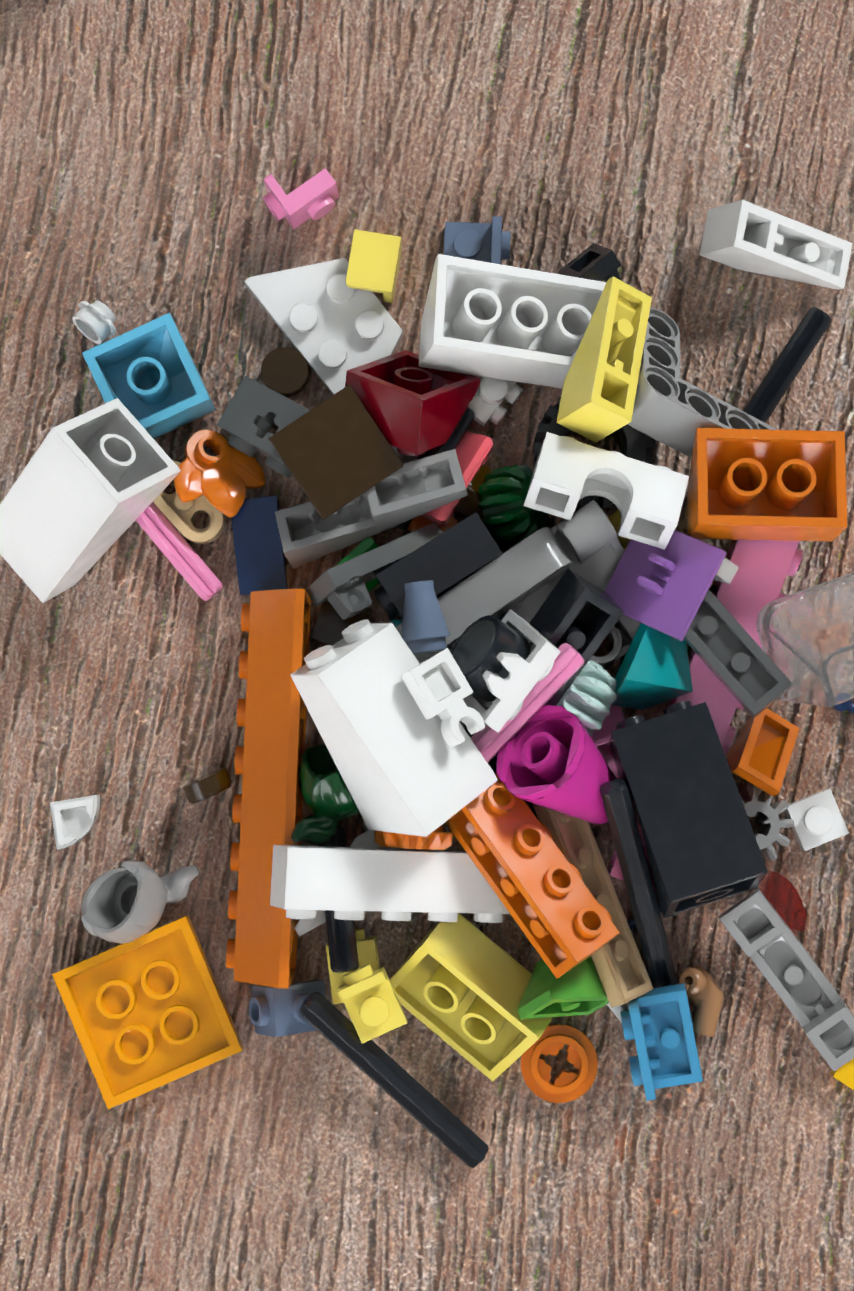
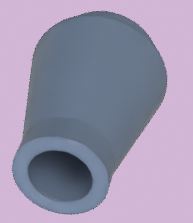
M433 580L405 583L401 637L413 654L445 650L447 648L446 637H449L450 633L434 590Z

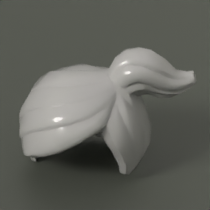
M136 860L123 861L121 864L123 868L112 869L100 875L83 895L81 920L84 928L91 935L98 936L109 942L122 944L133 942L158 924L166 904H175L187 897L191 881L199 875V868L196 865L186 866L159 877L156 871L152 870L144 862Z

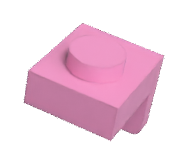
M326 168L288 195H286L272 174L263 179L268 193L263 197L266 206L277 221L285 217L293 229L310 218L318 220L324 217L334 208L336 204L334 201L339 198L337 183Z

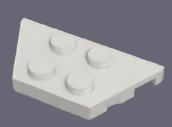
M346 258L249 277L244 281L246 287L296 350L303 355L307 364L332 395L345 388L347 370L393 355L403 336L401 327L372 291L347 287L346 275L349 262Z

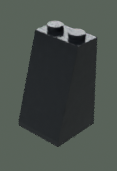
M691 701L679 702L663 710L664 715L645 720L642 715L634 716L619 722L616 725L617 730L610 733L609 746L619 778L623 779L627 784L654 891L663 918L755 890L768 873L706 702L692 706Z

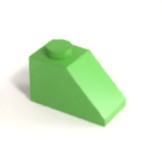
M591 956L558 979H556L546 963L541 959L536 963L517 1011L520 1019L590 1015L608 1004L609 1001Z

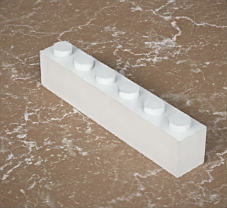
M273 845L270 905L286 910V918L316 919L317 910H333L334 919L364 920V911H382V920L411 921L412 912H428L429 921L457 922L458 913H474L473 921L502 923L503 914H510L466 851Z

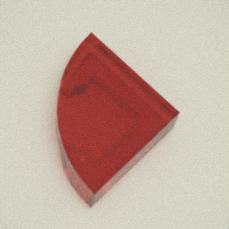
M770 870L763 895L789 928L804 932L806 912L799 893L787 878Z

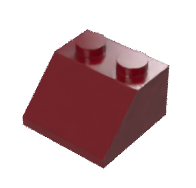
M405 350L347 370L345 387L350 384L390 445L397 447V451L404 455L420 456L425 454L426 451L447 442L480 388L481 378L470 374L419 367V355Z

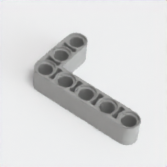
M650 308L632 421L628 423L629 426L692 458L694 436L697 428L778 430L681 379L679 327L663 311Z

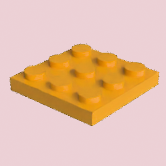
M188 915L154 929L133 942L120 944L52 974L108 1109L230 1057L244 1049Z

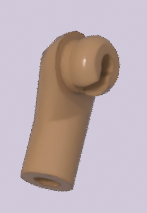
M700 966L688 967L680 973L678 983H685L686 993L696 1006L692 1024L694 1033L715 1037L724 998L723 992L707 970Z

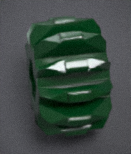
M515 464L495 469L492 473L485 475L484 484L479 486L478 492L482 502L478 504V507L482 510L484 516L482 522L488 525L490 535L493 539H497L502 547H514L531 534L550 525L551 519L548 513L524 506L533 475L532 470L527 464L520 466Z

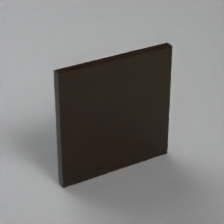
M350 384L268 438L322 520L404 466Z

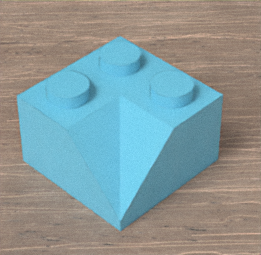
M170 313L82 352L104 402L107 403L118 398L153 439L216 411L200 373Z

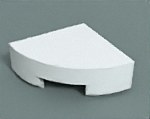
M100 795L50 802L57 850L78 843L92 830L99 815Z

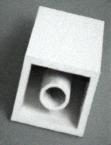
M118 398L55 426L48 433L0 504V555L39 600L44 603L73 587L174 480L181 470Z
M362 620L342 631L343 639L333 646L326 645L309 653L304 658L306 664L290 676L368 829L427 837L498 780L460 722L459 729L464 735L465 741L451 747L442 736V720L439 715L428 720L425 719L401 678L402 674L418 666L420 663L393 623L371 624L369 620Z

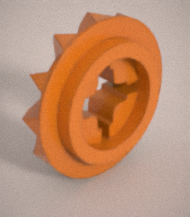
M444 825L439 826L427 837L374 830V841L381 847L445 850L452 845L453 833L443 832Z
M551 1024L547 1026L540 1039L521 1055L520 1068L526 1085L535 1095L549 1102L566 1103L578 1099L592 1086L597 1075L598 1059L593 1044L581 1031L573 1026ZM564 1044H567L566 1059L578 1071L561 1069L558 1076L555 1075L553 1082H550L552 1077L551 1065L543 1057H540V1054L556 1056L559 1050L563 1049Z

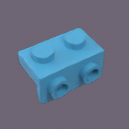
M685 983L653 988V990L629 1001V1010L620 1011L625 1041L635 1039L638 1055L629 1057L634 1086H644L646 1101L656 1100L655 1089L702 1082L703 1078Z

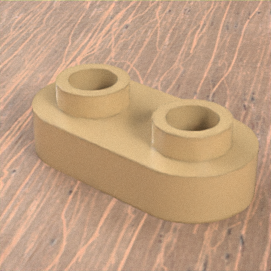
M172 460L177 466L181 464L180 462ZM162 491L153 501L178 531L193 543L207 544L213 542L224 530L225 514L216 509L204 495L193 501L183 503L179 499L177 492L166 494ZM200 513H207L210 516L209 525L203 529L196 528L194 526V518Z

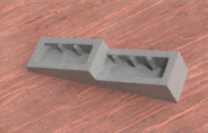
M452 449L403 464L402 468L324 520H322L311 502L276 511L275 515L283 552L293 569L359 542L366 537H371L468 496L456 450Z

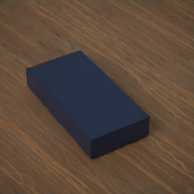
M277 496L244 499L239 512L231 518L241 596H248L251 594V591L288 589L285 557L275 512L279 511Z

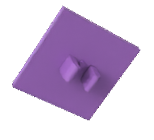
M674 530L665 550L631 539L605 592L624 611L623 615L683 641L727 553L724 550Z

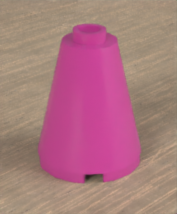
M543 706L498 752L496 772L499 779L504 782L507 790L517 798L593 824L608 822L600 787L604 782L613 781L617 778L581 721L573 713L562 706Z

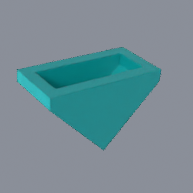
M641 623L614 678L617 681L614 691L617 697L611 705L645 710L678 696L693 692L686 641L684 639L683 641L677 640Z

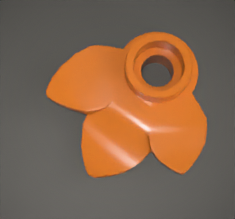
M209 429L196 431L189 437L184 448L186 459L178 466L181 471L174 478V486L181 502H190L204 495L216 509L229 518H233L242 507L246 488L258 489L265 485L264 472L255 457L251 458L234 447H230L228 441L220 433ZM203 445L211 448L216 456L206 454Z

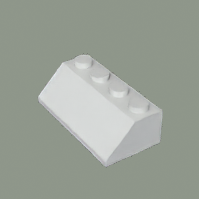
M438 254L435 259L421 320L419 367L563 389L566 375L606 282Z

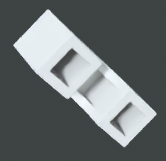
M547 432L536 461L524 506L571 520L580 499L592 495L602 496L612 501L620 511L621 524L618 532L619 536L665 550L679 521L689 476L674 472L665 466H655L626 457L616 451H607L578 442L571 437Z

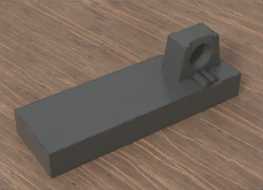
M437 522L429 524L326 570L306 591L315 606L329 601L343 620L353 617L372 604L365 583L376 579L378 573L442 534V531Z
M708 589L684 640L754 719L787 692L793 683Z

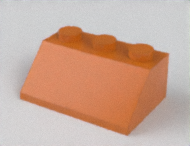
M697 428L694 436L687 490L688 536L695 539L833 542L847 528L845 431Z

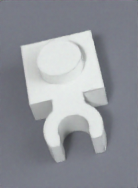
M448 648L401 675L425 719L428 720L439 715L442 720L441 733L449 746L453 747L465 741V737L459 729V721L466 725L471 735L485 728V723L480 713L474 708L467 707L463 700L472 694L473 690Z

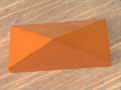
M767 708L754 719L750 716L726 755L731 772L775 797L781 790L800 728Z

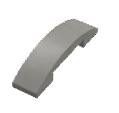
M756 889L718 917L745 954L752 959L803 1027L805 1034L831 1069L836 1071L854 1058L853 1013L763 893Z

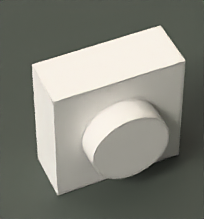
M824 789L788 804L789 807L785 811L787 818L794 820L792 830L801 851L810 850L849 834L831 789Z

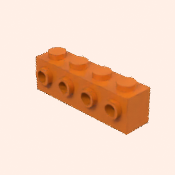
M495 773L498 781L445 823L553 975L558 979L600 950L620 932L613 924L607 909L597 902L586 887L578 869L568 862L557 847L549 829L539 822L523 799L515 797L507 790L504 782Z

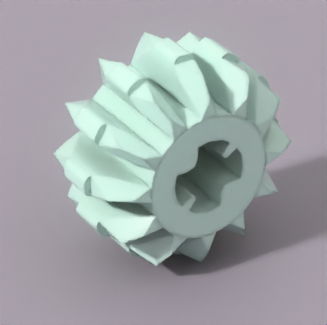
M589 660L557 706H562L573 713L581 721L591 737L595 729L600 730L602 728V721L605 717L611 714L609 709L617 697V694L614 692L617 681L602 666Z

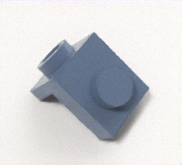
M314 979L293 982L288 989L262 985L252 986L249 1016L252 1024L255 1026V1032L261 1035L280 1037L317 1031L300 1016L299 1009L305 999L314 992H319L326 998L324 980Z

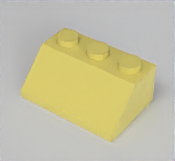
M458 913L457 922H437L389 979L399 1003L492 1082L540 1039L553 1018L520 1019L517 1009L532 974L460 913Z

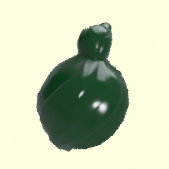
M316 745L305 750L299 766L298 785L313 815L299 820L292 832L291 839L295 843L306 840L310 844L320 845L329 841L336 834L339 820L360 814L326 745Z

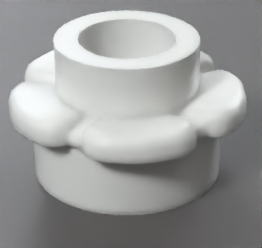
M96 300L93 304H89L87 301H81L78 304L80 310L72 319L75 326L85 337L96 344H101L107 337L112 338L116 334V328L113 324L116 321V317L104 303Z

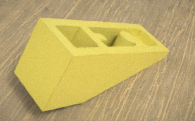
M614 276L607 280L564 380L556 423L594 442H598L632 421L652 297Z

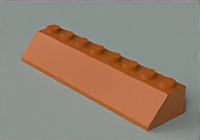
M299 588L251 591L250 603L242 604L241 631L249 632L248 651H240L239 679H247L246 698H238L237 727H245L244 746H236L234 766L235 775H243L242 794H234L232 808L233 823H240V842H232L230 869L231 871H238V891L230 890L228 901L229 920H236V938L228 939L226 948V968H234V981L288 989L296 978L298 934L295 927L298 924V919L286 918V910L271 906L270 896L273 845L301 846L302 840L295 843L291 839V835L296 824L303 818V796L298 782L299 766L306 748L307 707L290 675L306 664L304 658L310 651L312 600L305 589Z

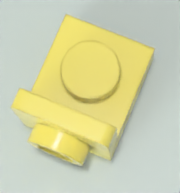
M367 964L343 975L346 984L338 987L337 994L340 1001L344 1002L362 1044L407 1024V1018L384 967L373 971L370 964Z

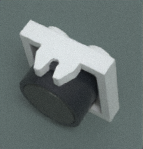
M510 609L502 620L495 616L487 615L469 624L453 645L451 654L473 690L472 694L463 699L469 707L477 710L482 716L484 723L499 733L505 723L512 720L519 713L523 700L536 683L543 680L550 673L554 660L561 651L526 620Z

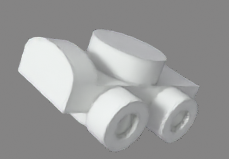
M476 376L481 378L480 388L468 407L475 413L474 420L483 427L488 420L497 426L507 413V410L501 406V403L505 399L513 405L523 389L515 381Z

